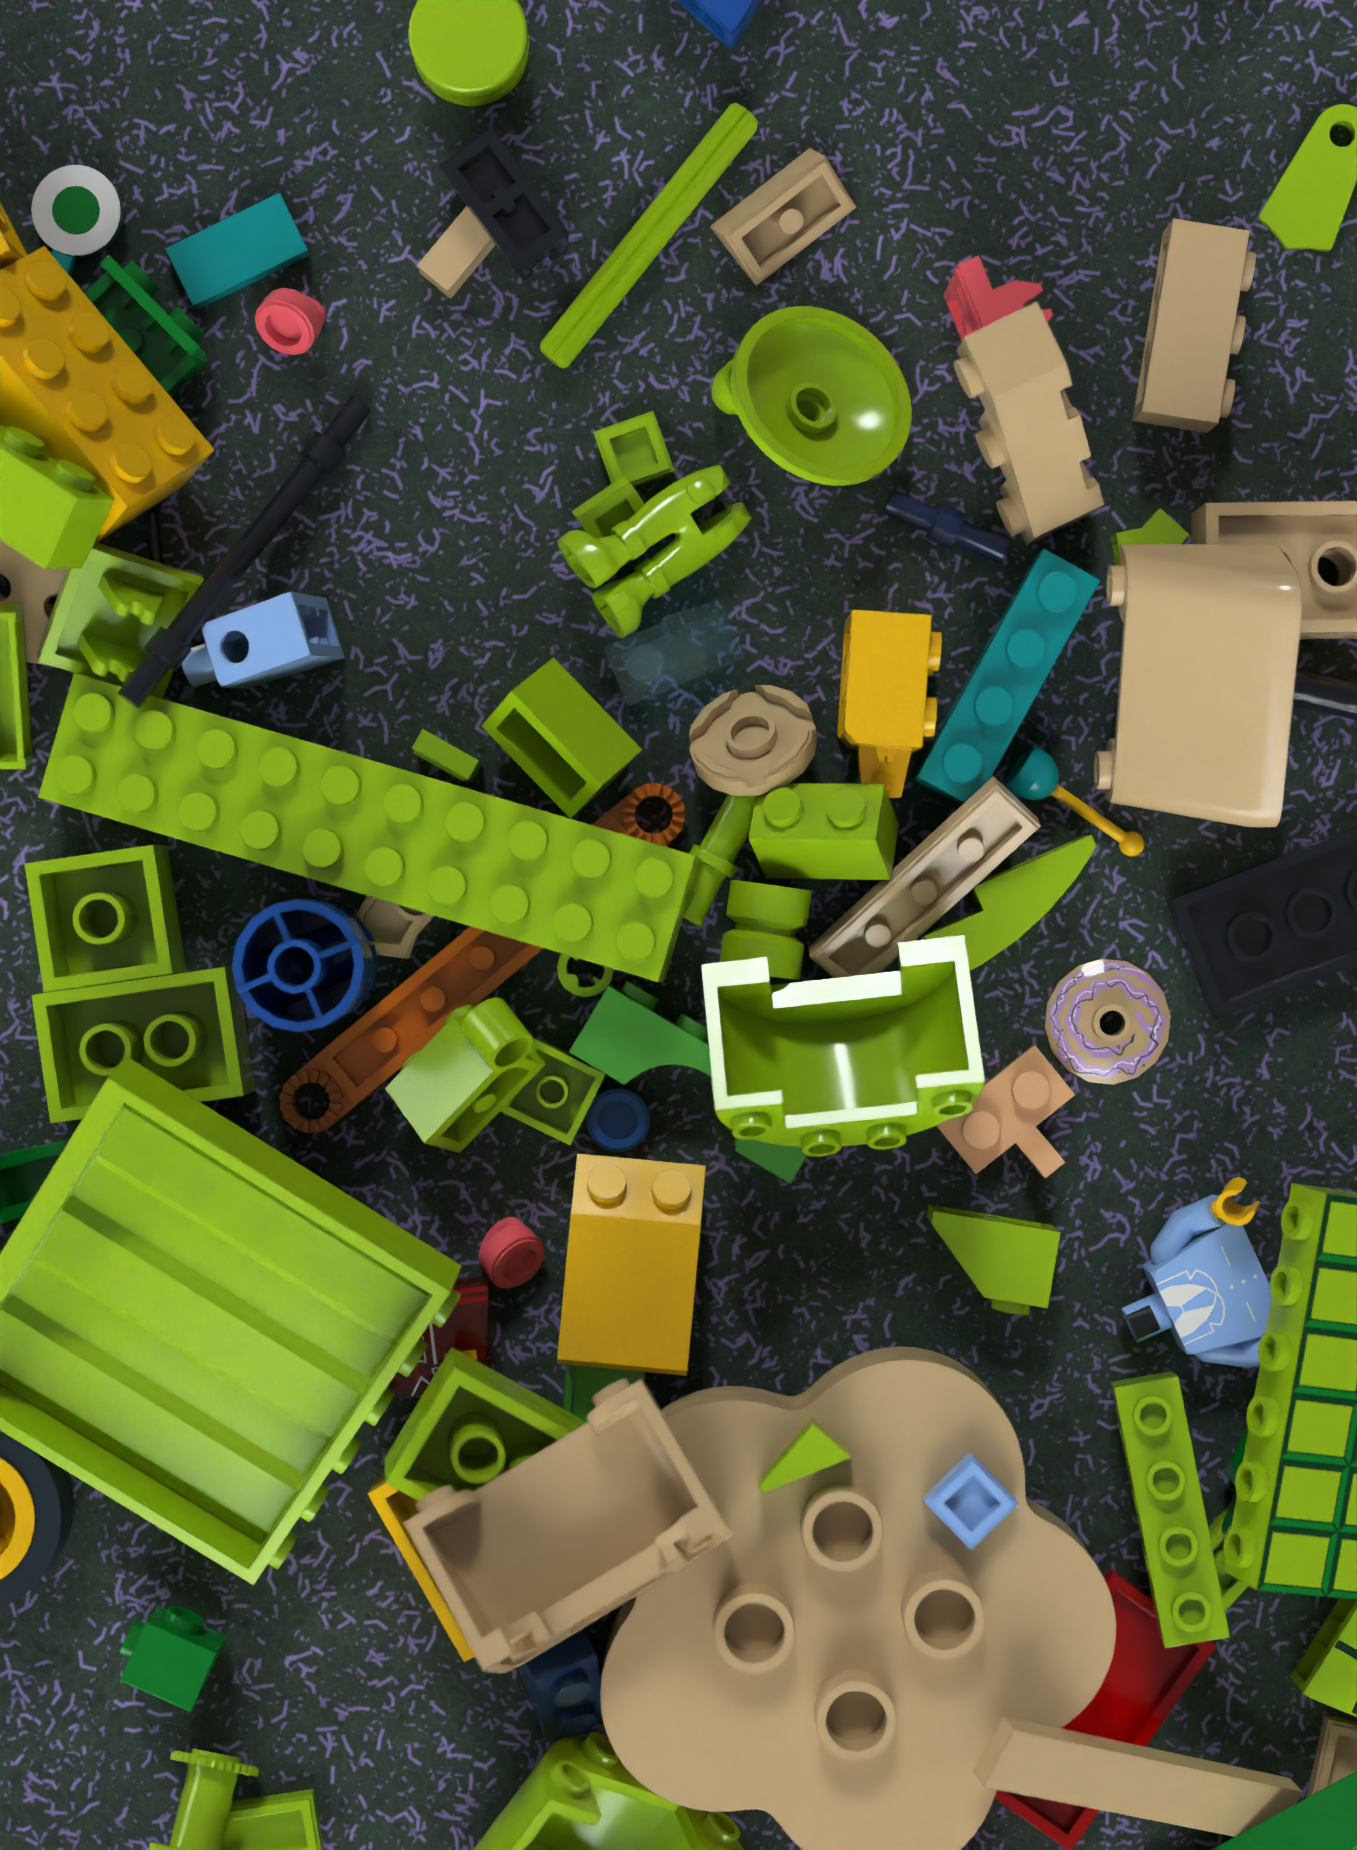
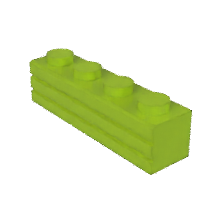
M0 603V769H27L33 759L23 603Z

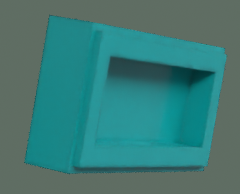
M280 193L165 248L196 310L310 255Z

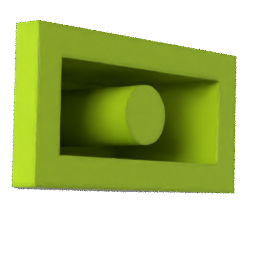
M928 1204L926 1217L983 1297L992 1299V1309L1010 1314L1029 1315L1030 1306L1048 1308L1061 1234L1057 1228L1050 1224Z

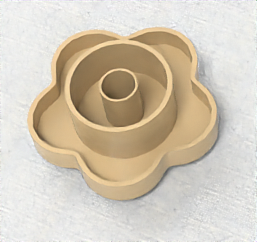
M898 1346L871 1350L851 1357L832 1368L806 1391L796 1396H785L746 1386H722L699 1390L668 1404L661 1411L724 1513L734 1533L717 1547L625 1602L617 1614L606 1642L600 1690L604 1727L616 1755L625 1768L641 1784L660 1797L678 1805L711 1812L752 1809L766 1811L774 1817L787 1835L802 1850H961L975 1835L985 1820L997 1791L996 1789L983 1787L972 1772L1002 1716L1062 1728L1084 1710L1100 1689L1109 1671L1116 1642L1115 1610L1105 1579L1074 1531L1051 1511L1026 1497L1025 1470L1020 1445L1014 1429L998 1401L984 1382L961 1363L931 1350ZM812 1418L851 1451V1458L766 1493L758 1489V1480ZM969 1451L1019 1503L972 1550L959 1539L922 1499Z

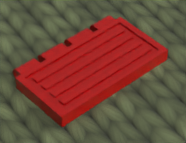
M1110 1568L1104 1576L1111 1594L1116 1618V1642L1110 1668L1100 1689L1080 1714L1061 1729L1145 1747L1217 1645L1211 1640L1165 1648L1159 1635L1152 1597ZM997 1790L994 1799L1067 1850L1074 1848L1100 1811Z

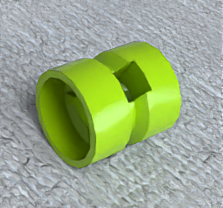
M731 880L726 915L735 922V928L723 933L719 963L767 957L770 977L800 980L805 945L795 937V930L807 926L812 891Z

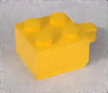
M852 610L844 626L837 737L848 749L857 750L860 784H885L889 798L897 799L902 796L911 754L922 748L923 740H928L929 737H934L937 698L926 697L927 676L932 677L933 671H939L942 634L941 632H931L932 615Z

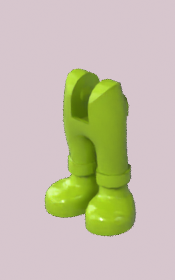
M720 465L696 471L668 486L646 502L627 521L623 520L611 528L612 536L594 538L590 534L576 529L570 530L558 539V547L574 573L586 585L596 589L614 576L629 560H635L645 553L649 547L674 533L675 538L670 544L652 558L646 559L636 566L633 573L623 579L605 584L591 595L599 613L612 631L623 639L637 630L641 622L642 608L650 596L655 599L670 591L672 585L694 573L715 558L739 536L752 519L743 502L728 506L699 526L690 514L729 486L730 480Z

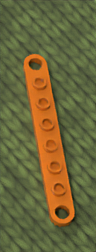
M648 783L634 789L592 825L667 847L682 832L686 820V811L681 797L672 788L660 783ZM660 797L666 800L672 808L673 817L671 824L661 833H647L636 822V809L646 798ZM470 926L286 1081L282 1086L283 1088L279 1096L280 1111L285 1121L295 1130L297 1129L305 1133H317L330 1128L398 1072L403 1063L412 1054L422 1050L443 1028L444 1021L451 1012L467 1004L477 1006L545 948ZM305 1083H318L326 1088V1092L329 1093V1110L318 1119L307 1118L297 1109L295 1102L296 1093Z

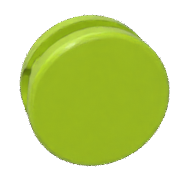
M418 0L412 11L409 21L408 39L414 63L424 83L439 97L463 106L485 105L505 96L520 81L528 64L530 41L526 18L518 0Z

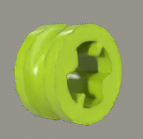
M560 955L557 964L558 978L563 987L573 995L581 997L595 996L604 991L613 979L615 969L604 966L605 970L602 979L594 976L592 979L595 985L581 986L579 985V976L574 973H568V963L572 956Z

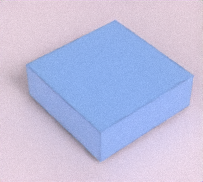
M970 1451L922 1497L924 1502L970 1550L1019 1504L1011 1493Z

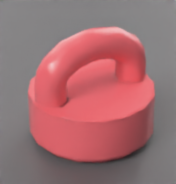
M280 288L271 291L257 308L254 319L259 335L271 348L283 354L298 355L305 353L320 335L327 314L325 308L317 300L295 289Z
M506 1217L496 1222L486 1233L480 1244L478 1258L481 1270L499 1288L509 1289L522 1285L537 1273L544 1260L545 1248L543 1242L522 1221L516 1217Z

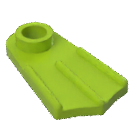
M1348 104L1335 105L1326 109L1317 118L1260 212L1258 220L1275 235L1285 250L1310 249L1328 252L1332 249L1357 182V107ZM1336 125L1346 127L1351 133L1350 145L1345 147L1336 146L1330 139V129Z

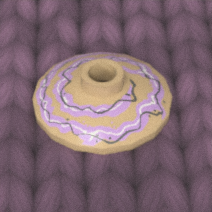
M1099 959L1077 966L1058 982L1047 1002L1044 1027L1051 1051L1066 1070L1088 1082L1114 1085L1137 1078L1157 1062L1168 1042L1171 1015L1164 992L1149 973L1127 961ZM1116 1011L1121 1016V1027L1115 1034L1107 1035L1100 1028V1019L1104 1013Z

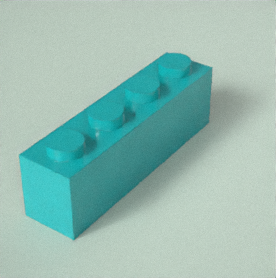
M1043 549L1034 557L915 771L912 780L959 806L963 805L990 780L1097 588L1100 579L1046 549Z

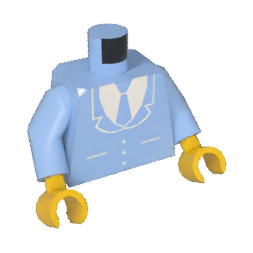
M1241 1177L1233 1178L1227 1183L1219 1196L1210 1195L1174 1211L1151 1245V1259L1142 1265L1154 1294L1121 1308L1125 1321L1137 1343L1170 1328L1178 1347L1187 1355L1194 1354L1202 1362L1244 1368L1260 1367L1258 1347L1262 1335L1266 1332L1271 1295L1269 1282L1243 1225L1252 1220L1261 1202L1255 1201L1252 1205L1241 1206L1232 1198V1196L1244 1189L1247 1184L1245 1179Z

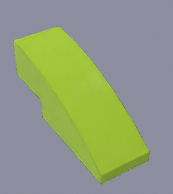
M1092 835L1081 836L981 880L969 891L977 910L920 936L921 940L964 936L969 971L984 964L1017 941L1054 906L1077 878L1097 847Z

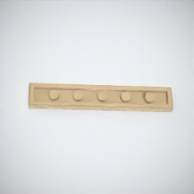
M1002 1716L972 1772L982 1786L986 1788L1233 1837L1295 1805L1302 1794L1301 1789L1288 1777Z

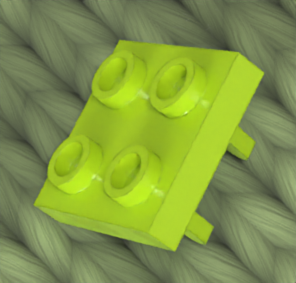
M94 542L83 568L66 570L37 652L38 662L122 687L148 654L144 649L145 645L159 627L168 628L204 581L203 577ZM169 669L150 693L151 696L163 699L173 670Z

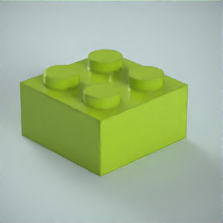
M535 1037L532 1047L545 1065L510 1100L501 1112L571 1146L606 1074L575 1055Z

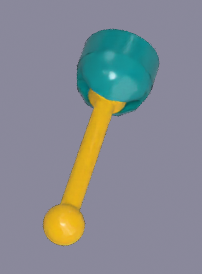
M1030 745L1007 775L1004 786L1020 797L1039 800L1052 795L1119 842V848L1124 855L1134 857L1143 851L1145 842L1139 833L1133 831L1126 833L1058 785L1059 772L1054 759L1037 745Z

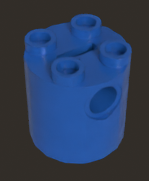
M297 899L272 904L250 919L236 941L232 961L236 990L250 1012L272 1027L301 1032L328 1026L342 1020L360 1008L367 996L372 992L371 990L374 989L379 959L375 944L369 945L368 941L375 942V939L360 917L341 903L320 899ZM304 950L309 952L313 959L314 971H312Z

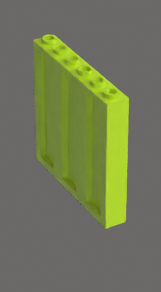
M126 1057L106 1079L0 1253V1431L254 1585L268 1564L278 1570L298 1538L296 1534L290 1531L298 1518L301 1517L310 1522L321 1507L330 1490L322 1483L331 1469L341 1475L344 1473L362 1443L360 1439L354 1436L362 1423L366 1421L370 1425L375 1426L382 1417L395 1394L387 1388L395 1374L399 1372L403 1376L408 1377L428 1345L420 1337L430 1322L441 1328L452 1313L461 1297V1293L454 1290L453 1286L462 1266L134 1060Z

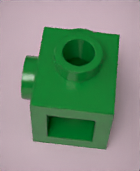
M158 1605L145 1623L137 1619L133 1622L119 1652V1656L129 1660L120 1681L191 1712L203 1692L227 1635L204 1626V1619L192 1610L175 1605L169 1606L166 1609Z

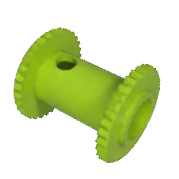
M193 1748L191 1753L175 1750L171 1753L170 1759L189 1764L170 1844L150 1842L148 1849L221 1850L238 1774L258 1777L259 1769L257 1766L241 1763L242 1758Z

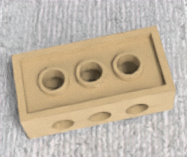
M1357 501L1205 503L1191 513L1192 544H1278L1298 573L1301 582L1302 618L1299 639H1357ZM1320 557L1328 558L1336 566L1338 579L1335 586L1327 584L1318 573Z

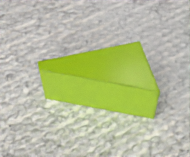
M812 1418L758 1480V1489L766 1493L851 1458V1451Z

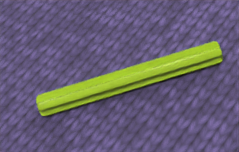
M738 103L729 105L541 341L540 349L547 359L563 369L572 363L757 131L758 120L750 111Z

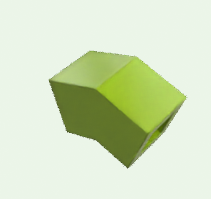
M1160 508L1153 513L1141 528L1118 532L1111 537L1116 566H1119L1120 544H1182L1190 534Z

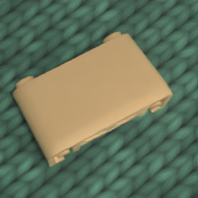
M1120 544L1119 566H1109L1106 583L1108 605L1118 606L1123 622L1115 738L1108 740L1106 751H1096L1095 789L1104 790L1109 803L1245 827H1277L1281 819L1302 618V589L1298 573L1278 544Z
M621 1379L605 1387L593 1396L592 1401L596 1408L588 1414V1422L475 1491L463 1490L456 1493L452 1485L435 1490L416 1504L419 1514L404 1522L483 1671L505 1673L521 1666L727 1540L734 1533L703 1478L646 1384L641 1379L632 1385L629 1384L627 1379Z

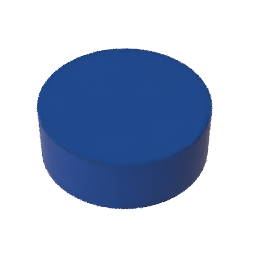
M620 1087L607 1089L597 1095L592 1101L586 1116L587 1129L593 1141L601 1148L612 1152L628 1151L639 1145L645 1138L650 1124V1114L645 1101L634 1091Z

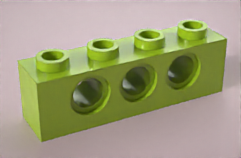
M1173 1371L1110 1382L1159 1635L1165 1648L1229 1638L1230 1635L1179 1378Z

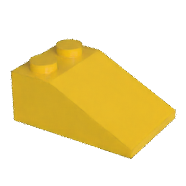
M577 1154L557 1364L687 1376L706 1165Z

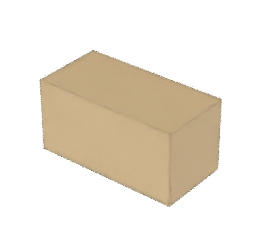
M466 206L419 262L417 267L421 275L451 299L493 249L495 243Z

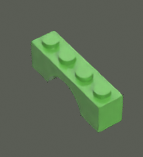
M626 980L621 990L612 984L608 985L569 1051L623 1085L642 1072L663 1065L688 1066L712 1077L707 1027L684 1013L680 1014L676 1022L670 1020L654 1010L660 999ZM736 1137L734 1141L736 1152L790 1184L807 1155L803 1154L802 1147L776 1145L754 1139H739Z

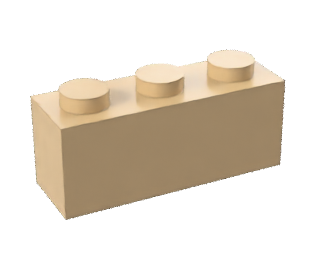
M1174 218L1164 230L1132 421L1208 433L1219 423L1220 417L1228 418L1235 393V380L1226 378L1230 354L1237 355L1239 353L1246 323L1245 316L1236 315L1240 291L1247 292L1249 290L1256 264V253L1247 251L1249 230Z

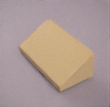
M809 148L710 227L757 286L854 210L856 206L825 155Z

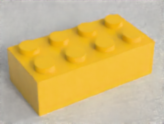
M45 246L0 270V423L6 427L20 428L41 439L45 444L42 451L55 460L69 461L88 470L95 477L93 485L115 499L95 540L98 543L179 490L213 453L214 448Z

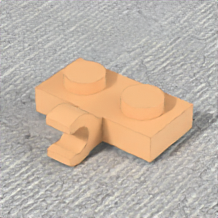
M1032 1045L984 1084L981 1094L972 1103L973 1109L971 1112L963 1116L951 1118L936 1126L975 1174L979 1173L1013 1144H1016L1039 1174L1047 1178L1062 1166L1065 1161L1036 1126L1075 1096V1094L1036 1045Z

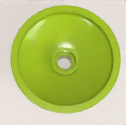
M811 306L788 307L774 311L760 319L751 327L738 345L732 360L730 374L731 393L737 414L755 444L771 460L788 472L819 484L832 486L853 485L876 477L902 451L907 442L912 421L911 398L905 378L886 347L857 322L844 315L823 308ZM801 413L807 415L809 419L805 418Z

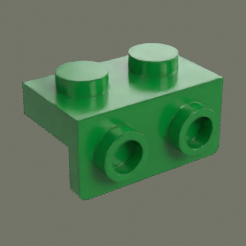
M108 255L100 263L106 272L84 294L169 396L172 397L210 360L209 356L197 344L205 334L178 306L168 315L152 299L160 288L137 264L131 261L123 269Z

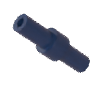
M895 490L892 491L883 514L928 532V540L949 549L952 548L953 544H956L998 563H1001L1010 543V539L964 520L966 513L942 504L941 508L937 509Z

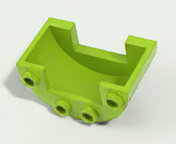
M955 936L898 943L900 971L771 985L767 957L703 964L704 998L714 1106L717 1117L726 1127L732 1130V1135L736 1138L754 1139L783 1146L802 1147L803 1154L822 1157L835 1154L844 1146L868 1144L870 1148L878 1150L897 1148L906 1143L907 1135L929 1129L951 1118L963 1116L971 1112L973 1109L972 1103L981 1094L985 1079L965 937Z
M591 1732L588 1736L563 1738L552 1744L473 1850L744 1849L737 1840L740 1837V1830L729 1816L723 1812H711L681 1806L650 1791L625 1768L616 1755L609 1738L602 1733Z

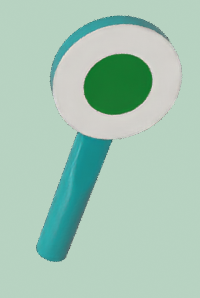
M69 165L58 168L49 173L40 182L33 196L31 212L35 229L42 240L52 248L51 254L70 277L72 276L77 258L91 257L107 249L117 238L122 227L123 204L121 197L112 182L93 168L83 165Z

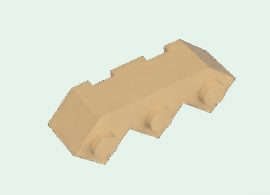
M1038 302L963 337L957 349L960 359L954 361V368L967 396L973 398L978 395L985 408V412L978 421L982 430L977 432L975 436L988 466L991 469L1000 466L1006 478V481L999 488L1004 498L997 501L996 505L1009 534L1015 536L1021 533L1026 545H1029L1098 511L1104 505L1098 482L1094 477H1089L1082 462L1091 457L1081 415L1075 407H1072L1064 391L1065 388L1072 385L1068 366Z

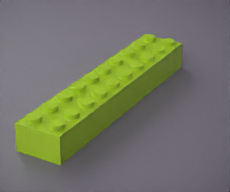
M74 673L38 798L656 982L665 981L700 857L149 695L138 709L117 693L121 686Z

